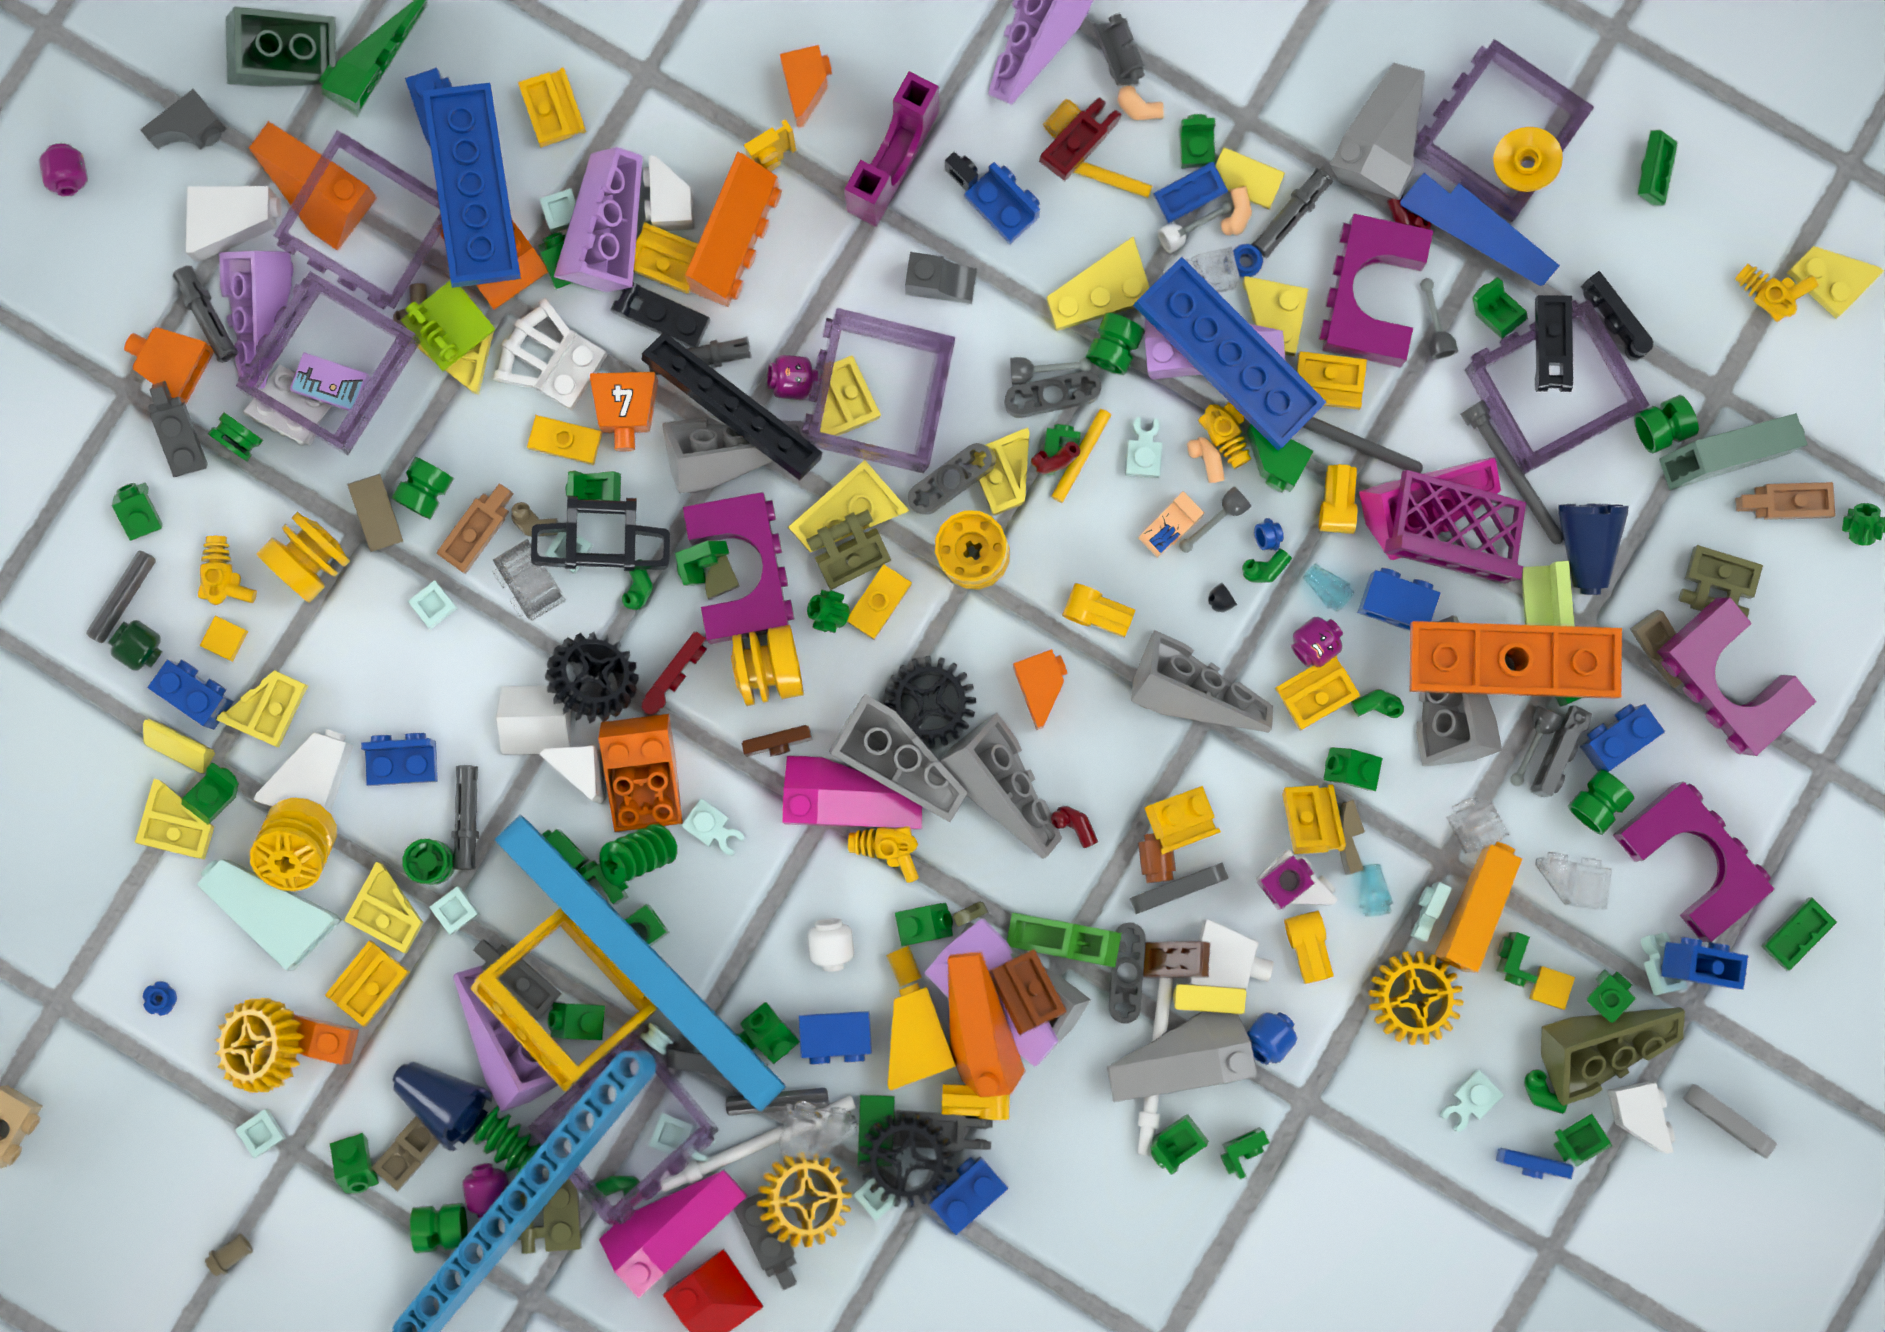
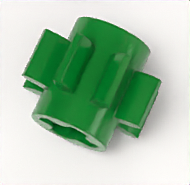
M1861 503L1856 505L1854 509H1848V515L1843 518L1842 531L1850 532L1849 539L1857 545H1872L1876 542V539L1882 540L1883 533H1885V517H1880L1881 510L1878 506L1870 503Z
M821 590L820 595L817 594L811 598L807 607V615L810 619L815 620L812 628L823 632L835 633L837 628H841L847 623L850 609L846 603L842 602L844 594L832 590L830 592Z

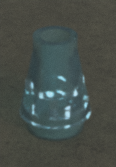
M1317 563L1312 565L1303 576V579L1308 582L1326 608H1332L1336 612L1341 610L1355 593L1349 587L1351 583L1323 569Z
M1381 864L1364 865V870L1361 871L1359 908H1363L1364 916H1380L1391 913L1390 905L1393 904V900L1383 876Z

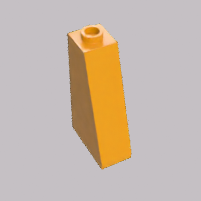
M1496 841L1495 845L1487 844L1483 846L1434 954L1438 960L1447 962L1450 966L1463 972L1478 973L1522 861V858L1514 855L1515 849L1498 841Z

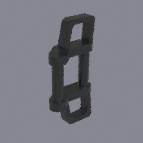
M567 495L566 523L536 524L532 527L531 563L535 566L565 567V569L576 570V566L624 568V571L666 570L670 561V532L664 528L636 525L637 498H626V501L578 499V496ZM577 513L625 515L624 554L576 553ZM566 532V558L542 557L538 555L537 541L540 534ZM636 535L661 538L663 540V558L661 560H635Z

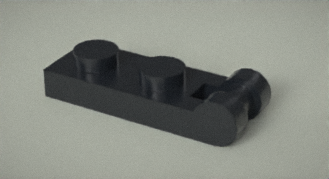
M1600 271L1588 278L1581 286L1584 290L1583 296L1591 307L1598 308L1605 317L1604 323L1608 330L1614 335L1618 334L1625 343L1627 358L1633 361L1640 360L1653 348L1652 337Z
M634 282L631 288L621 289L623 292L619 300H615L610 309L613 313L659 334L665 332L677 342L690 348L699 346L711 321L710 317L647 290ZM634 298L643 301L639 311L630 307Z
M1538 295L1535 298L1536 392H1547L1548 388H1558L1560 392H1571L1573 389L1572 296ZM1549 366H1560V374L1549 375Z

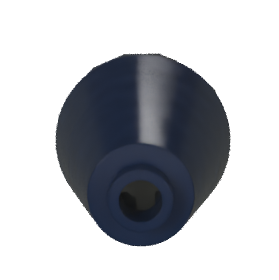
M1619 504L1558 505V514L1573 587L1580 588V594L1601 595V589L1609 587L1629 506Z
M417 1062L401 1065L393 1076V1082H395L393 1090L448 1151L457 1150L454 1144L458 1141L465 1144L476 1133L475 1129L488 1114L483 1109L486 1100L492 1103V1093L487 1089Z

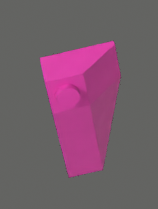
M1493 457L1424 473L1425 475L1495 494L1501 491L1496 459ZM1401 479L1359 491L1365 524L1384 551L1386 539L1392 538ZM1411 482L1410 493L1417 503L1426 497L1427 494L1420 483ZM1443 490L1437 495L1446 510L1457 504L1450 491ZM1473 498L1467 503L1472 512L1483 505L1480 499ZM1430 500L1419 507L1429 523L1440 516ZM1460 508L1450 515L1454 523L1464 516ZM1412 512L1406 517L1404 531L1415 534L1422 527ZM1443 521L1432 528L1437 536L1442 532L1449 531ZM1386 553L1390 560L1402 558Z
M787 756L783 792V824L900 828L909 826L911 829H922V806L863 772L823 757Z
M722 1170L640 1209L625 1214L599 1238V1241L614 1272L639 1299L748 1195L725 1170Z

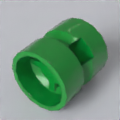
M1106 313L1097 330L1100 338L1093 339L1086 358L1103 370L1117 375H1125L1133 359L1130 351L1138 348L1145 330L1139 324L1126 317L1114 313Z
M1682 395L1662 402L1660 409L1652 406L1634 415V424L1639 439L1645 449L1652 454L1670 447L1673 440L1679 443L1697 435L1699 432L1696 414L1689 401Z
M414 457L406 471V475L409 478L408 481L400 482L391 498L411 511L431 520L440 504L437 499L438 495L446 494L454 478L434 465Z
M1600 769L1587 783L1588 791H1580L1568 804V808L1585 826L1595 833L1603 835L1615 822L1614 813H1623L1635 798L1632 792L1619 779Z
M419 839L412 842L405 849L402 857L403 869L411 880L421 884L438 885L447 881L453 875L454 853L447 844L432 839Z
M463 1203L444 1204L440 1210H436L434 1206L412 1208L410 1235L414 1252H435L439 1246H442L445 1251L456 1250L468 1235L465 1205Z

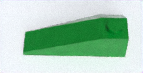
M427 0L412 1L340 58L335 67L329 65L319 80L323 84L321 87L322 95L358 116L427 7Z

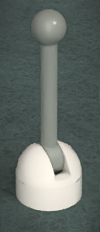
M1225 201L1221 204V208L1183 228L1178 224L1171 223L1158 229L1157 233L1162 246L1170 254L1180 249L1186 241V233L1222 214H1231L1234 210L1233 203Z

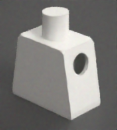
M1203 920L1198 941L1210 942L1209 978H1188V984L1246 990L1250 977L1264 981L1270 980L1274 962L1255 957L1258 947L1257 941L1214 921Z

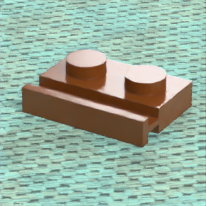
M1035 949L989 971L994 987L1019 1036L1067 1012Z

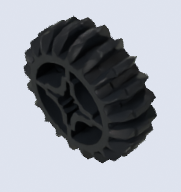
M581 632L575 636L574 640L568 637L563 641L562 646L558 645L554 649L553 656L547 662L548 670L545 673V680L549 682L547 693L555 694L553 698L554 704H565L563 714L568 713L570 710L576 712V721L582 715H587L589 723L594 722L597 716L603 723L609 719L610 714L616 718L620 715L622 709L629 707L631 698L637 692L635 685L639 681V675L634 673L637 668L636 662L628 661L630 651H619L620 641L614 643V645L608 643V634L603 636L602 640L597 639L595 632L590 633L587 639ZM569 663L573 666V673L576 676L572 683L566 671V666ZM612 672L617 682V690L615 692L611 689V682L608 679L609 674Z
M926 656V667L920 668L919 661L915 658L912 659L913 671L910 672L905 665L900 666V671L905 676L903 679L896 675L891 676V681L898 685L897 689L886 687L885 693L894 696V700H886L884 705L889 708H895L896 713L922 741L923 738L929 739V749H934V738L940 737L941 744L945 747L948 746V739L946 737L948 733L955 740L960 738L959 732L955 729L957 726L968 730L969 724L962 720L963 716L974 717L975 712L966 709L965 706L976 704V698L965 697V693L971 692L974 686L973 684L961 685V682L967 678L965 672L960 673L957 677L953 675L957 669V664L952 663L948 670L943 669L945 659L940 657L937 667L931 666V656ZM933 675L940 677L938 682L929 689H921L911 684L913 680L922 676ZM949 683L954 687L958 695L959 707L957 713L951 711L942 701V695ZM939 689L936 704L940 709L932 710L931 708V711L925 710L920 717L924 707V702L920 696L927 695L929 698V694L934 695ZM904 692L910 695L918 704V709L911 722L906 719L901 708V699ZM930 716H939L949 721L946 726L936 730L919 728Z
M900 1111V1122L895 1123L892 1115L888 1114L885 1117L888 1124L887 1128H884L877 1121L874 1123V1128L879 1135L876 1137L869 1132L865 1135L866 1140L873 1143L872 1147L866 1145L860 1147V1152L870 1155V1159L860 1160L859 1166L871 1168V1171L864 1173L862 1178L864 1181L875 1178L876 1182L871 1185L869 1190L874 1193L882 1187L884 1192L880 1200L883 1202L888 1199L891 1193L895 1195L893 1201L895 1207H899L901 1197H907V1206L912 1208L914 1206L913 1196L916 1195L919 1196L920 1202L924 1205L928 1202L925 1191L929 1190L935 1197L939 1195V1190L934 1186L935 1182L943 1186L948 1184V1180L940 1175L941 1171L953 1172V1166L943 1163V1159L954 1158L953 1151H942V1147L948 1146L951 1143L950 1138H943L940 1141L937 1139V1136L943 1132V1127L939 1125L933 1131H930L928 1128L933 1121L931 1117H927L923 1125L918 1124L919 1112H914L912 1122H907L905 1111ZM907 1130L905 1142L900 1148H880L881 1143L889 1135L897 1131ZM918 1133L930 1141L935 1150L936 1160L929 1159L917 1152L915 1144ZM911 1141V1157L919 1162H916L914 1166L910 1163V1168H906L905 1176L902 1177V1161L894 1156H897L899 1152L903 1155V1150H907L908 1142ZM877 1158L890 1162L896 1167L897 1180L895 1185L887 1181L881 1174ZM917 1169L933 1171L931 1176L922 1184L906 1188L907 1179L912 1171Z

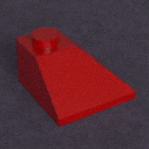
M725 1249L668 1288L663 1294L679 1320L690 1332H730L764 1307Z

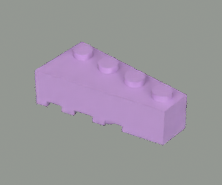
M619 147L590 154L554 274L555 278L603 292H611L633 286L642 155Z

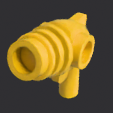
M1749 263L1735 278L1740 283V287L1745 283L1747 284L1744 288L1745 292L1752 288L1748 294L1749 297H1752L1757 292L1753 301L1766 310L1776 322L1781 321L1784 317L1795 315L1797 311L1795 300L1819 286L1817 280L1812 275L1797 284L1788 277L1782 281L1773 277L1766 282L1770 274L1766 273L1761 278L1760 276L1764 271L1760 270L1756 274L1757 267H1752Z
M1230 402L1224 407L1217 404H1209L1205 409V414L1198 421L1208 432L1214 446L1224 445L1218 451L1220 453L1226 452L1223 455L1225 458L1231 457L1227 462L1231 463L1234 469L1249 462L1252 459L1249 455L1250 450L1243 451L1247 447L1246 442L1242 443L1245 438L1244 436L1237 438L1242 433L1239 425L1243 423L1244 416Z
M206 536V543L203 546L209 549L203 550L202 554L208 556H202L201 561L208 563L200 565L201 584L198 597L208 600L213 605L221 604L227 596L254 603L257 591L240 586V574L232 573V565L226 563L231 562V557L226 556L230 555L229 550H225V548L229 547L227 537Z
M909 826L900 828L881 827L877 828L876 831L874 828H871L869 832L868 830H863L861 833L860 830H857L856 832L849 833V853H856L859 856L862 852L863 856H869L870 858H874L876 854L878 859H887L888 866H900L907 883L916 881L919 878L910 853L917 849L918 842L912 835Z

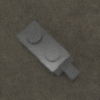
M166 381L152 384L150 393L154 403L148 406L150 417L173 478L206 469L208 466L207 460L185 402H181L179 397L172 398Z
M1575 705L1569 706L1560 729L1555 731L1530 788L1531 793L1540 797H1549L1561 789L1565 780V775L1562 773L1567 762H1571L1575 757L1579 747L1576 741L1580 733L1588 730L1592 713Z
M481 940L473 949L476 954L486 961L481 968L483 971L510 950L503 944L496 950L486 940ZM523 959L498 978L500 983L523 1008L537 1020L541 1019L562 994Z
M758 1193L740 1202L734 1208V1211L762 1270H765L768 1277L775 1274L784 1291L797 1283L790 1266L797 1264L794 1257L795 1252L790 1245L789 1239L785 1242L778 1241L780 1228L774 1233L767 1231L768 1226L774 1221L772 1218L761 1221L760 1216L768 1212L767 1206L758 1207L757 1201L767 1200V1194Z

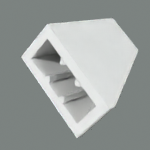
M187 186L186 253L194 261H203L219 254V252H224L275 229L276 217L281 216L280 198L277 197L269 186Z
M326 729L324 735L313 732L256 793L254 801L274 806L280 800L292 797L304 798L320 804L331 813L354 745L344 742L346 735Z

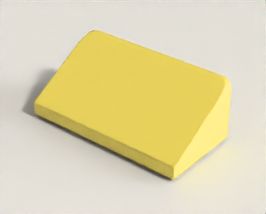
M1227 148L1222 149L1215 165L1228 189V193H1230L1231 189L1246 186L1250 202L1270 210L1285 175L1284 172Z
M145 719L143 723V741L146 746L199 773L206 772L216 753L213 749L158 721Z
M1177 984L1173 990L1174 1008L1176 1010L1242 1014L1245 1012L1246 990L1241 988Z

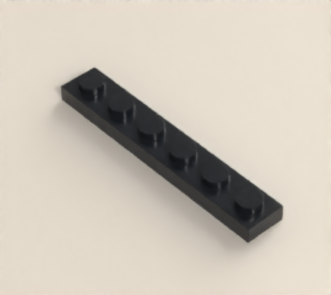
M663 332L642 352L641 360L799 481L821 460L823 453L821 450L667 333Z

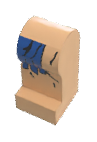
M1182 491L1168 508L1139 536V539L1158 558L1203 517L1204 512Z

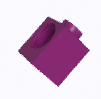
M1293 855L1259 879L1257 884L1277 910L1283 909L1315 884L1311 879L1314 872L1303 858L1297 860ZM1284 871H1291L1297 878V884L1291 891L1285 890L1280 885L1279 879Z

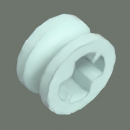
M650 1022L648 1024V1032H642L640 1037L655 1050L665 1055L667 1052L666 1046L673 1044L675 1040L663 1029Z

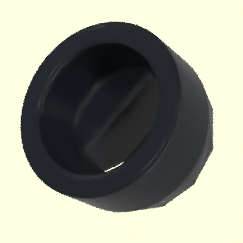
M1223 582L1214 587L1209 593L1208 602L1216 612L1223 613L1237 605Z

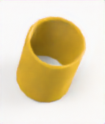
M1064 99L1052 115L1045 120L1046 122L1043 123V126L1051 136L1057 138L1056 136H1059L1061 131L1075 119L1081 110L1070 100Z
M909 946L886 955L889 964H891L890 966H892L891 968H893V973L897 977L896 980L900 984L899 987L922 978L921 972L917 968V963L913 959V954L909 950Z

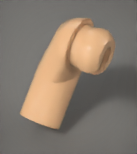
M1127 85L1119 90V106L1131 119L1148 120L1164 118L1163 102L1145 103L1132 86Z
M1246 186L1230 190L1234 211L1231 217L1221 221V229L1227 236L1232 234L1237 236L1243 233L1251 218L1252 209Z
M1198 437V440H1190L1187 443L1189 456L1192 458L1201 456L1205 461L1208 482L1215 483L1225 480L1220 452L1204 437Z

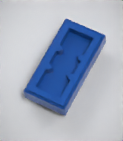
M1211 162L1158 190L1153 195L1168 224L1228 193V189L1214 162Z
M1500 1148L1497 1152L1496 1161L1523 1168L1522 1175L1543 1179V1175L1546 1173L1572 1179L1574 1167L1571 1164L1505 1148Z

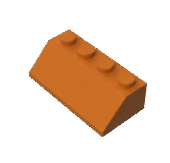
M737 152L685 274L691 293L729 307L732 298L737 300L741 293L744 281L740 279L745 268H751L757 252L753 249L758 237L763 239L769 226V220L766 219L771 207H777L782 194V189L779 188L778 176L743 153Z

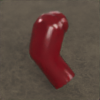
M1393 198L1387 200L1394 222L1431 229L1432 223L1408 211V209L1400 204L1401 199Z
M1068 442L1051 458L1046 451L1041 450L1031 458V464L1036 467V472L1042 475L1064 469L1080 455V447L1075 442Z
M1069 806L1058 807L1057 811L1052 813V824L1058 829H1063L1066 826L1074 829L1083 848L1090 847L1098 842L1086 814Z

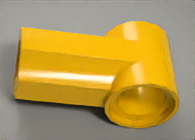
M1342 464L1327 466L1324 501L1321 503L1319 513V531L1355 533L1358 513L1357 504H1354L1356 467Z
M1075 583L1062 616L1075 623L1088 627L1093 625L1125 638L1135 609L1102 597L1103 594L1093 588Z
M1316 910L1284 919L1287 937L1291 948L1295 949L1304 984L1334 977L1325 945L1327 940L1326 930L1320 912Z
M943 1084L942 1114L978 1116L979 1119L1009 1120L1010 1095L979 1097L968 1085Z

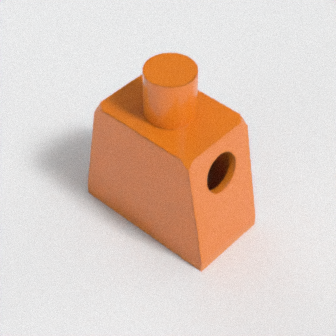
M158 327L152 329L147 339L132 333L124 346L126 352L137 357L133 364V370L152 384L166 381L172 398L179 397L181 402H185V405L214 353L212 347L202 340Z

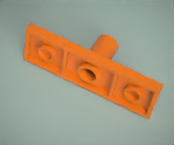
M1412 621L1410 623L1409 692L1619 699L1622 697V628ZM1505 655L1514 662V671L1507 667Z

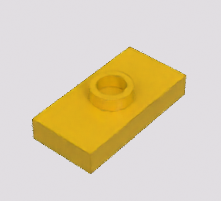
M536 415L527 448L594 465L603 433L599 430Z
M883 564L851 611L847 623L875 640L911 587L912 582Z

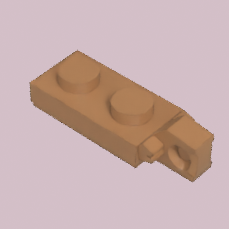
M1832 482L1766 484L1762 487L1754 488V494L1741 495V497L1735 498L1736 512L1756 511V518H1764V520L1835 517L1834 487Z
M499 483L489 497L483 493L479 499L476 498L436 554L466 574L506 520L505 517L509 511L505 509V506L514 493Z

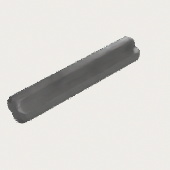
M141 550L136 553L86 631L90 638L99 643L105 642L155 564L156 559Z
M826 1088L782 1091L762 1112L758 1111L743 1095L727 1097L725 1105L727 1115L732 1116L826 1107L829 1103Z

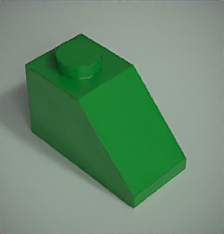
M1250 424L1246 432L1260 476L1266 479L1265 484L1279 492H1284V490L1291 492L1308 463L1313 450L1290 439L1278 451Z

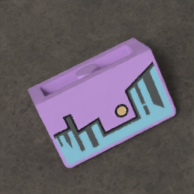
M303 352L290 389L296 394L355 412L362 392L370 393L374 380L367 373Z

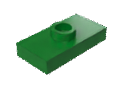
M1650 130L1645 159L1641 165L1642 174L1637 193L1654 206H1665L1678 145L1676 140L1662 130Z
M1810 897L1761 947L1784 970L1790 971L1837 921L1816 900Z
M860 1094L857 1166H859L860 1160L870 1159V1155L860 1152L861 1146L872 1147L873 1143L866 1140V1133H872L877 1137L879 1133L875 1130L874 1123L878 1121L884 1128H887L886 1115L891 1114L894 1119L895 1096ZM894 1133L881 1143L880 1148L893 1149ZM877 1158L878 1166H893L892 1163Z

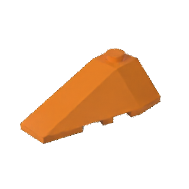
M269 121L249 147L308 230L336 251L340 249L377 199L369 186Z
M980 951L950 955L948 957L950 1051L960 1078L979 1097L1011 1095L1025 1073V1068L983 954Z

